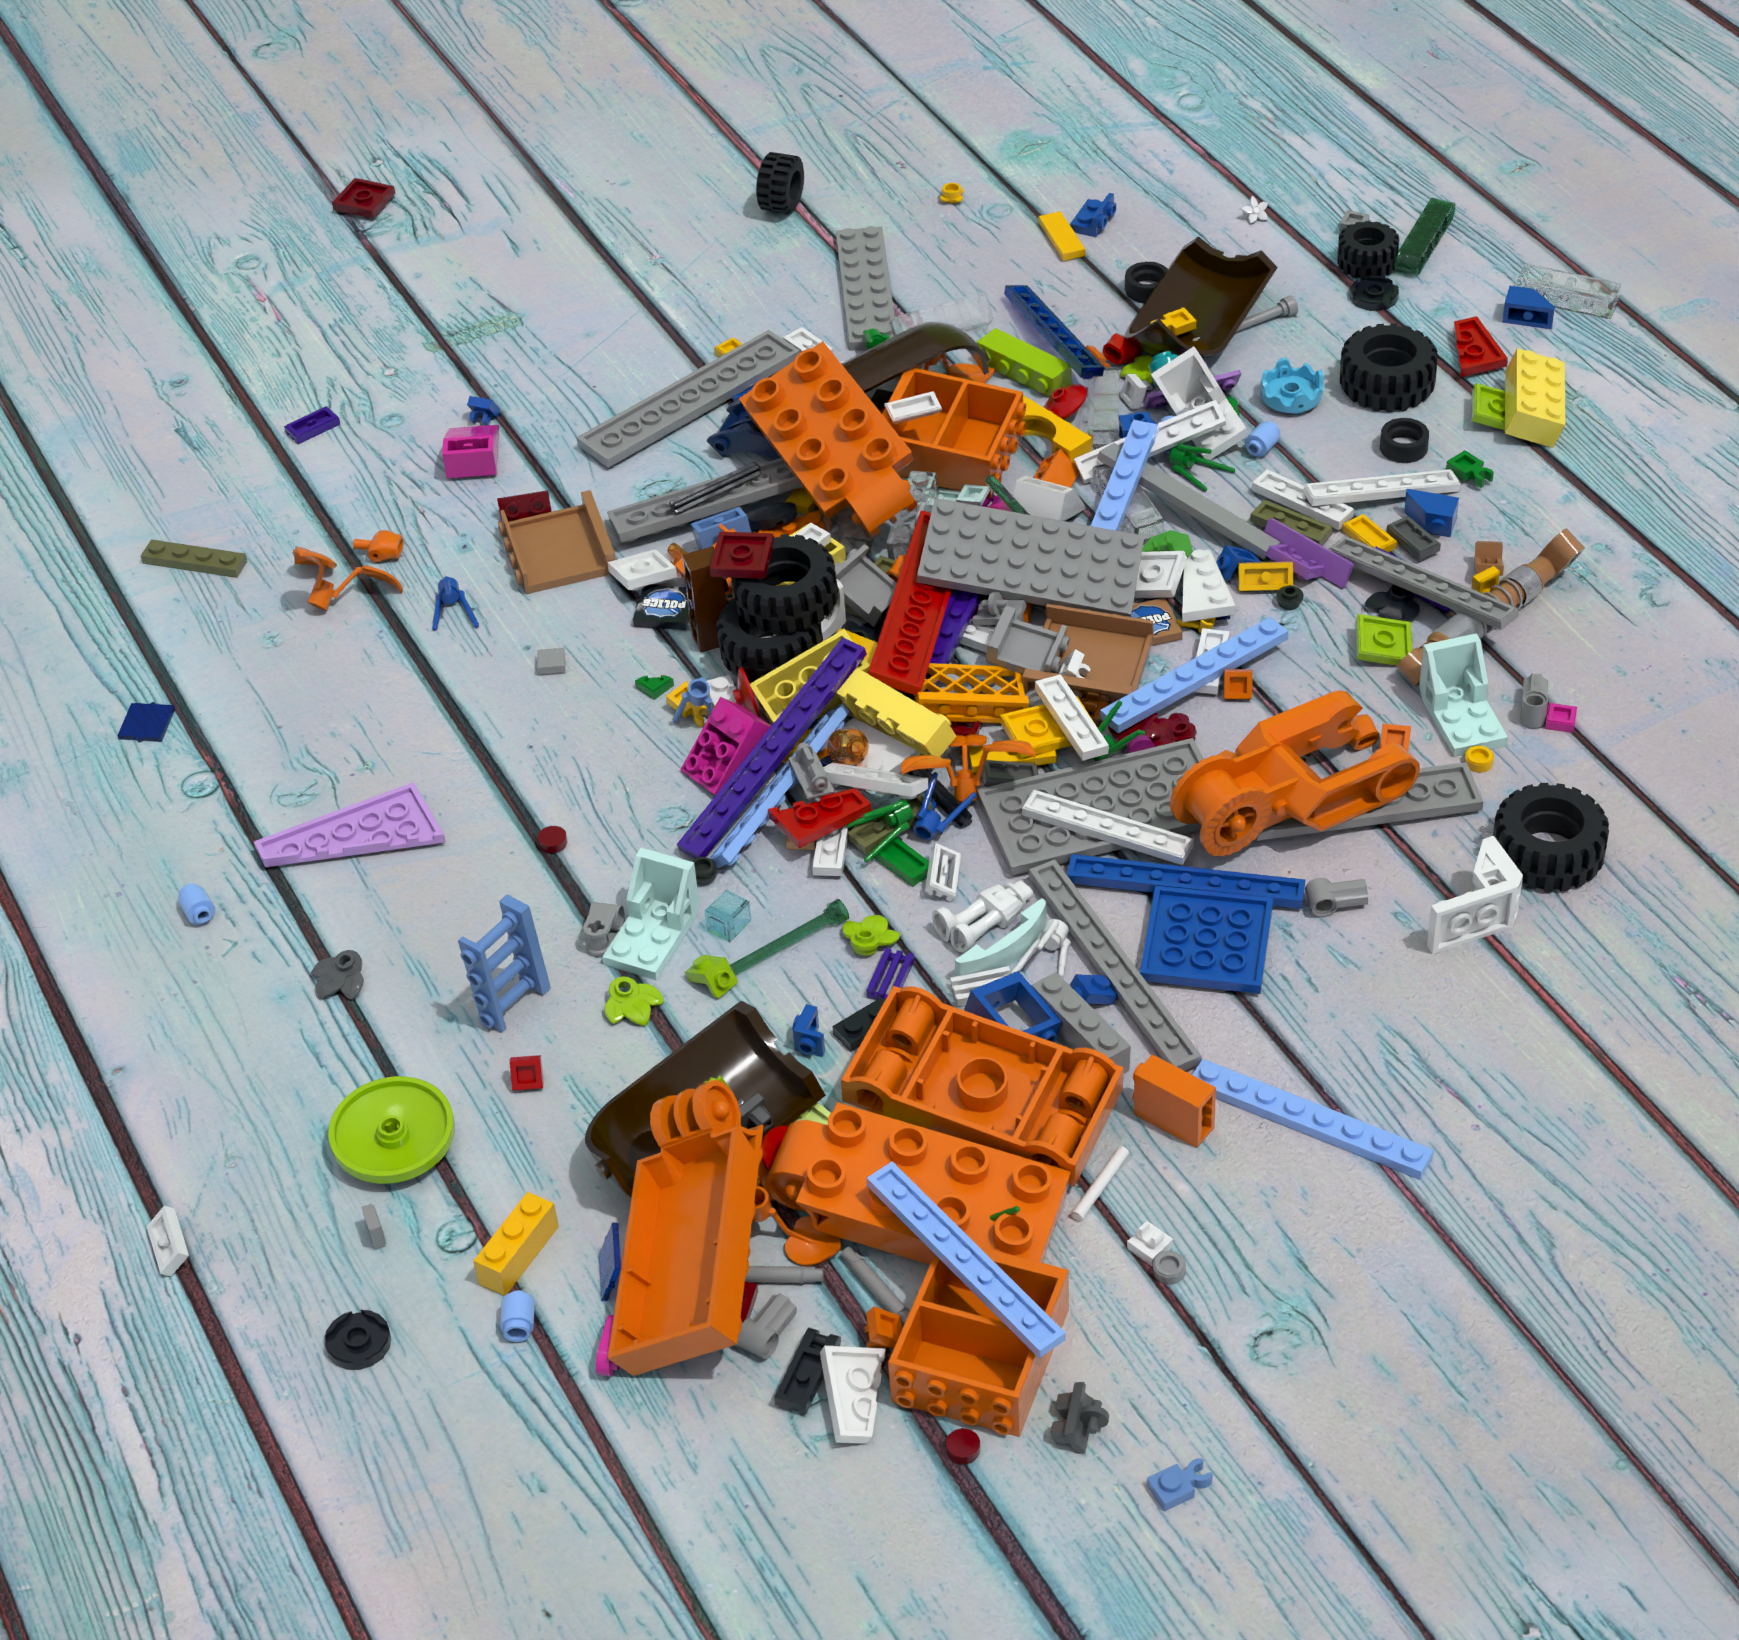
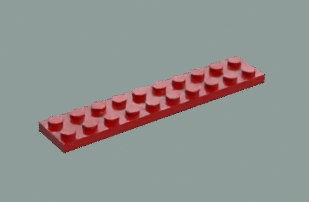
M923 510L920 511L868 671L870 676L887 686L914 695H918V692L921 693L952 591L950 588L916 583L931 513Z

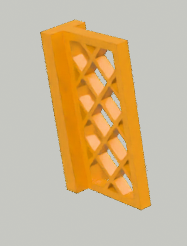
M930 663L927 673L932 677L928 680L925 679L921 693L918 692V695H914L916 703L937 715L942 714L950 721L957 722L980 721L984 723H1000L1001 714L1029 707V699L1024 693L1021 673L1000 666ZM955 674L959 678L954 681L946 675ZM982 675L987 679L981 682L973 676ZM1013 676L1014 680L1008 683L1000 677ZM937 681H941L942 683L946 684L947 687L941 689L934 683H936ZM964 682H968L969 684L973 685L974 688L968 690L967 688L962 686V684ZM995 683L996 685L1000 686L1001 689L999 691H995L994 689L989 687V685Z

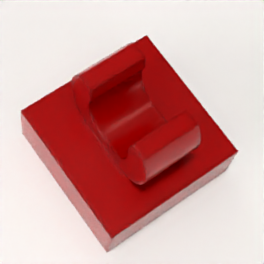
M541 1055L510 1057L512 1090L543 1088L544 1079Z

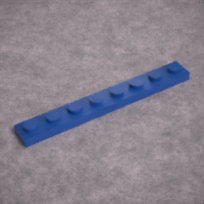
M1071 854L1067 876L1073 884L1153 893L1155 886L1271 897L1274 898L1273 906L1302 909L1306 881L1305 879Z

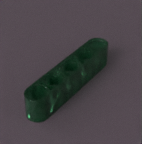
M1436 198L1429 200L1396 255L1395 270L1414 275L1421 273L1453 220L1456 208L1454 202Z

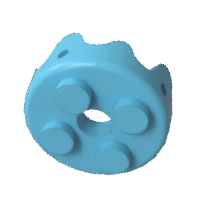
M1281 358L1272 370H1264L1260 382L1261 399L1267 406L1276 411L1292 414H1301L1304 411H1308L1318 405L1322 399L1323 371L1317 370L1314 372L1307 363H1304L1300 368H1293L1287 358Z

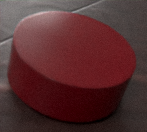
M559 826L543 828L538 834L541 850L547 853H556L563 850L567 845L566 831Z
M966 1428L956 1429L951 1432L946 1439L948 1457L958 1464H968L975 1461L980 1454L979 1436L974 1431Z

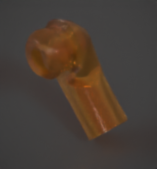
M672 543L667 549L668 554L674 558L673 562L670 560L673 565L682 558L683 554H687L677 543Z

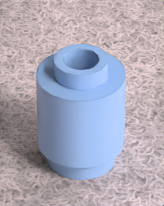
M1270 421L1260 423L1245 439V447L1248 452L1256 457L1265 456L1279 440V427Z
M188 884L179 891L178 903L192 924L201 925L212 919L215 914V906L203 887L197 884Z
M513 1291L502 1298L501 1330L504 1333V1337L513 1342H521L528 1339L534 1329L535 1301L531 1295L524 1291Z

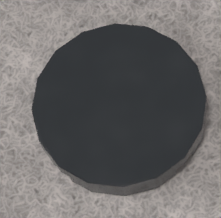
M1369 275L1364 277V280L1359 281L1358 279L1354 281L1351 285L1350 299L1354 305L1368 311L1386 310L1397 303L1399 287L1397 284L1396 286L1392 284L1393 281L1387 277Z
M781 502L755 509L747 514L751 529L765 530L775 528L777 526L776 523L783 521V524L791 522L797 517L798 513L795 503Z
M360 1310L361 1313L354 1314L350 1311L342 1314L331 1323L326 1330L325 1347L329 1359L336 1366L346 1370H361L375 1365L384 1358L390 1349L392 1338L387 1321L380 1314L370 1310Z

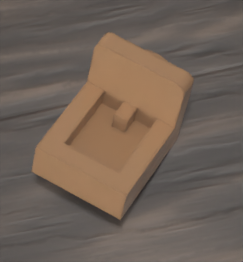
M1476 541L1474 570L1476 574L1494 566L1500 571L1499 575L1503 576L1502 542Z

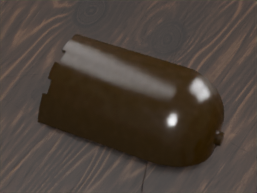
M1198 236L1183 246L1130 323L1125 336L1137 347L1154 356L1166 351H1171L1172 354L1180 356L1192 347L1196 348L1202 359L1213 356L1227 346L1278 267L1262 250L1250 255H1236L1235 258L1223 256L1224 252L1211 247ZM1185 308L1197 320L1196 329L1175 336L1161 320H1163L1164 314ZM1200 337L1197 341H1193L1194 338Z
M927 322L911 327L841 364L864 393L949 351L966 349L972 355L984 375L989 373L987 362L990 359L986 350L980 348L971 336L958 327L941 322Z
M741 1000L607 1102L590 1122L585 1134V1143L597 1161L595 1168L605 1180L610 1178L625 1194L632 1198L637 1160L661 1152V1148L653 1136L650 1125V1112L653 1104L658 1099L672 1095L677 1096L683 1090L696 1089L711 1077L717 1079L719 1076H722L737 1101L742 1099L746 1103L757 1093L764 1098L766 1109L773 1118V1126L763 1133V1140L770 1130L779 1126H788L826 1095L810 1069L801 1064L790 1052L783 1055L777 1049L774 1043L778 1039L768 1028L757 1009Z

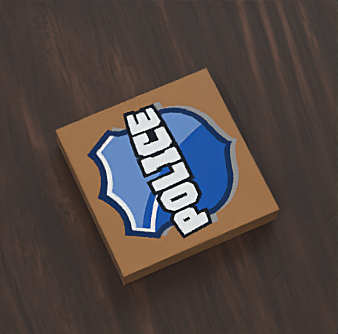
M1166 598L1133 604L1131 617L1153 621L1154 640L1152 645L1182 639L1183 632Z

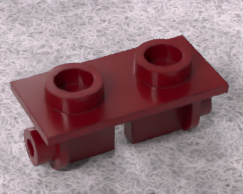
M548 490L497 498L499 513L504 510L508 522L552 512Z

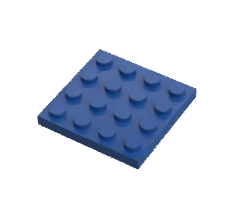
M1155 886L1140 974L1147 982L1261 994L1274 898Z

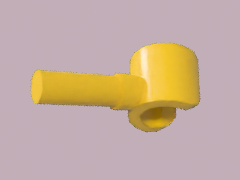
M1216 618L1187 622L1177 620L1180 627L1195 628L1201 633L1202 628L1213 629Z

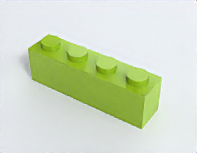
M994 328L976 342L980 348L986 350L989 356L988 367L995 368V371L1048 397H1051L1052 393L1058 388L1072 385V364L997 328Z

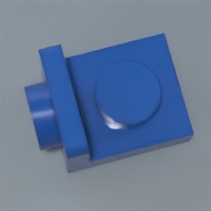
M1228 545L1224 546L1216 561L1222 577L1229 581L1235 570H1238V563L1261 562L1251 551Z

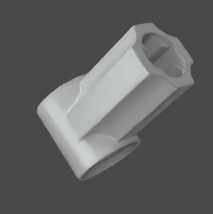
M1532 673L1528 678H1524L1520 720L1524 726L1529 728H1539L1546 723L1548 680L1542 674Z
M1315 878L1309 881L1305 887L1312 913L1317 917L1330 916L1337 908L1368 904L1365 879L1331 883L1326 878Z
M783 1294L772 1295L754 1319L748 1318L742 1323L737 1346L763 1359H768L778 1345L779 1335L797 1314L796 1306Z

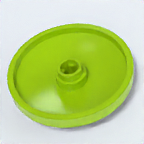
M386 1077L362 1085L341 1101L331 1117L328 1138L336 1162L351 1176L370 1183H398L427 1172L444 1157L454 1138L455 1121L448 1099L434 1085L413 1077Z

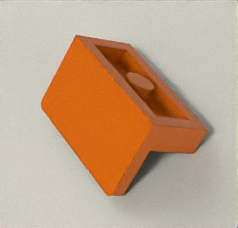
M1059 449L1043 459L1033 478L1071 488L1079 475V471L1070 458Z

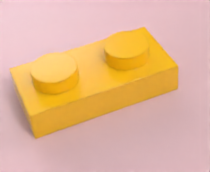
M1293 562L1238 563L1239 591L1279 590L1284 586H1293Z

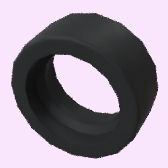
M1149 261L1139 262L1130 266L1125 273L1126 295L1134 301L1145 303L1168 268L1160 263ZM1144 280H1151V281H1155V282H1157V283H1154V284H1141V283H1138V282H1139V281H1144Z
M1397 418L1388 421L1381 428L1380 451L1389 460L1398 463H1411L1424 458L1427 454L1429 430L1422 422L1412 418ZM1406 437L1414 439L1416 442L1399 443L1392 439Z

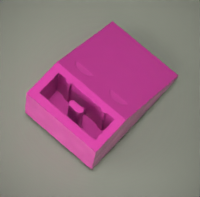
M499 425L449 428L443 438L442 449L446 478L497 475Z
M720 697L680 770L716 795L769 730L771 725L742 705Z

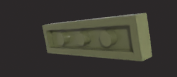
M152 539L141 554L143 564L234 578L239 576L247 563L245 553Z

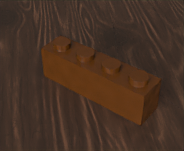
M713 546L682 555L691 633L700 653L719 648L716 623L720 612L729 602L725 595V592H729L726 578L711 577L710 565L715 550Z

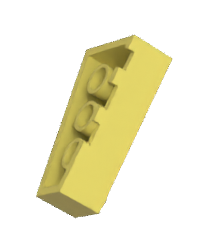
M858 668L854 670L836 692L854 718L912 747L921 755L941 756L956 738V734L950 727V720L944 715L933 713L926 707L916 703Z

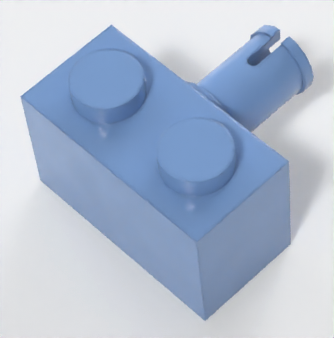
M737 507L692 523L691 526L698 550L711 547L717 542L719 532H722L719 528L721 523L728 530L733 528L737 532L751 533L749 521L744 511Z

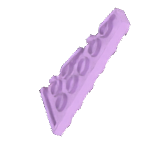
M414 782L256 840L254 845L264 866L272 867L445 843V837Z

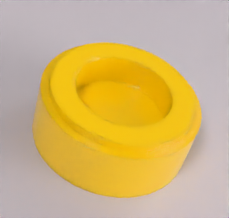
M1473 746L1466 751L1464 762H1467L1469 769L1473 772H1487L1493 767L1494 754L1487 747Z

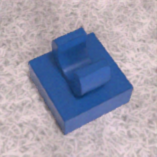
M469 396L467 406L472 410L469 416L472 423L476 424L477 418L483 416L482 423L486 426L490 424V417L498 418L500 408L493 400Z

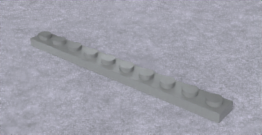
M1054 859L1029 869V878L1059 919L1068 926L1070 934L1100 975L1109 980L1111 987L1118 995L1117 998L1161 1058L1184 1071L1198 1066L1202 1060L1201 1054L1057 861Z

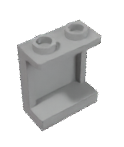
M864 544L858 550L855 548L851 550L842 564L837 562L835 564L837 580L844 587V602L870 625L875 627L887 616L897 583L866 557L869 547Z
M1005 606L987 645L986 663L1021 674L1024 673L1025 669L1057 673L1061 663L1059 655L1061 652L1066 653L1070 642V637L1066 636L1068 626L1062 625L1058 633L1015 619L1016 609Z

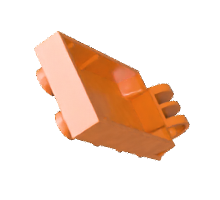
M823 341L815 347L799 353L793 362L771 377L758 381L751 391L739 398L752 421L827 520L849 506L853 512L851 516L852 521L857 525H862L873 539L881 533L878 526L889 520L894 524L897 522L895 515L905 508L910 513L918 508L915 499L910 493V483L907 480L901 479L897 474L898 471L914 461L911 454L912 451Z
M719 1080L702 1083L696 1089L683 1090L677 1096L672 1095L658 1099L653 1104L650 1112L652 1133L661 1148V1152L637 1160L607 1358L633 1376L737 1345L742 1327L740 1316L745 1277L749 1269L748 1250L752 1220L756 1212L754 1201L758 1168L763 1154L761 1143L764 1125L750 1129L742 1127L738 1101L732 1090Z
M837 1102L834 1110L828 1117V1125L809 1120L795 1121L789 1125L765 1181L767 1192L777 1202L791 1209L806 1211L811 1217L815 1230L930 1265L934 1253L867 1187V1177L893 1162L977 1246L1043 1263L1067 1195L1071 1171ZM1020 1207L1018 1213L1012 1215L1004 1213L996 1221H992L989 1218L990 1215L1008 1208Z

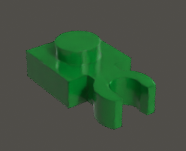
M1466 450L1449 459L1446 463V470L1451 469L1463 481L1471 478L1473 483L1480 488L1484 487V479L1492 482L1494 472L1491 469L1483 467V461Z

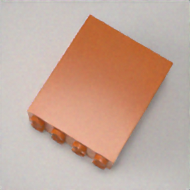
M913 368L903 373L889 402L934 391L942 410L937 414L894 424L885 408L882 415L912 451L911 454L914 458L913 462L897 472L899 477L917 479L918 482L961 491L965 484L989 486L990 491L987 497L991 498L995 488L999 489L1001 485L1003 471H1007L1009 468L1011 454H1015L1017 451L1019 437H1023L1026 431V422L1023 421L1026 412V403H1023V392L918 368Z
M978 1246L1062 1329L1069 1311L1068 1269ZM934 1254L888 1362L891 1402H895L904 1408L913 1407L927 1411L937 1417L945 1416L956 1419L969 1426L977 1425L992 1429L1002 1435L1010 1434L1020 1437L1054 1349L1038 1358Z

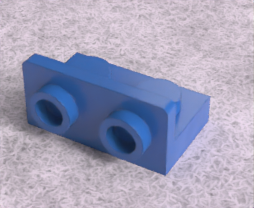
M1109 193L1103 202L1096 199H1088L1070 223L1073 231L1096 238L1100 231L1105 229L1110 217L1115 215L1117 205L1114 203V194Z

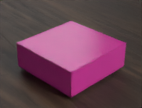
M1549 703L1545 729L1574 733L1577 707Z

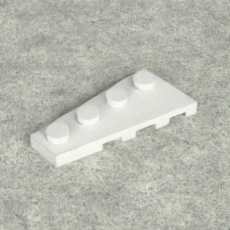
M1199 549L1193 551L1187 558L1184 566L1182 622L1235 615L1236 605L1211 550Z

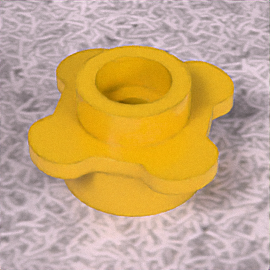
M947 183L941 189L943 194L940 196V200L942 202L956 203L963 200L961 195L964 193V189L958 183Z

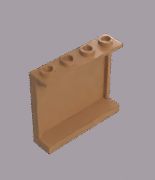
M591 490L581 492L582 505L508 522L505 511H500L502 521L498 522L501 537H505L503 541L506 552H511L509 554L512 569L517 568V570H514L517 584H523L526 594L611 575L608 570V562L616 560L615 552Z
M1046 605L1047 619L1043 628L1059 633L1062 625L1068 626L1066 636L1070 637V642L1066 653L1061 652L1059 655L1061 657L1059 669L1063 660L1075 649L1085 654L1081 663L1088 665L1091 669L1086 676L1080 674L1084 678L1061 675L1074 695L1078 696L1079 700L1081 697L1087 698L1088 692L1099 693V700L1107 701L1109 706L1138 690L1154 640L1152 620L1062 605ZM1025 669L1022 676L1024 693L1035 690V681L1060 674H1058V671L1057 673Z

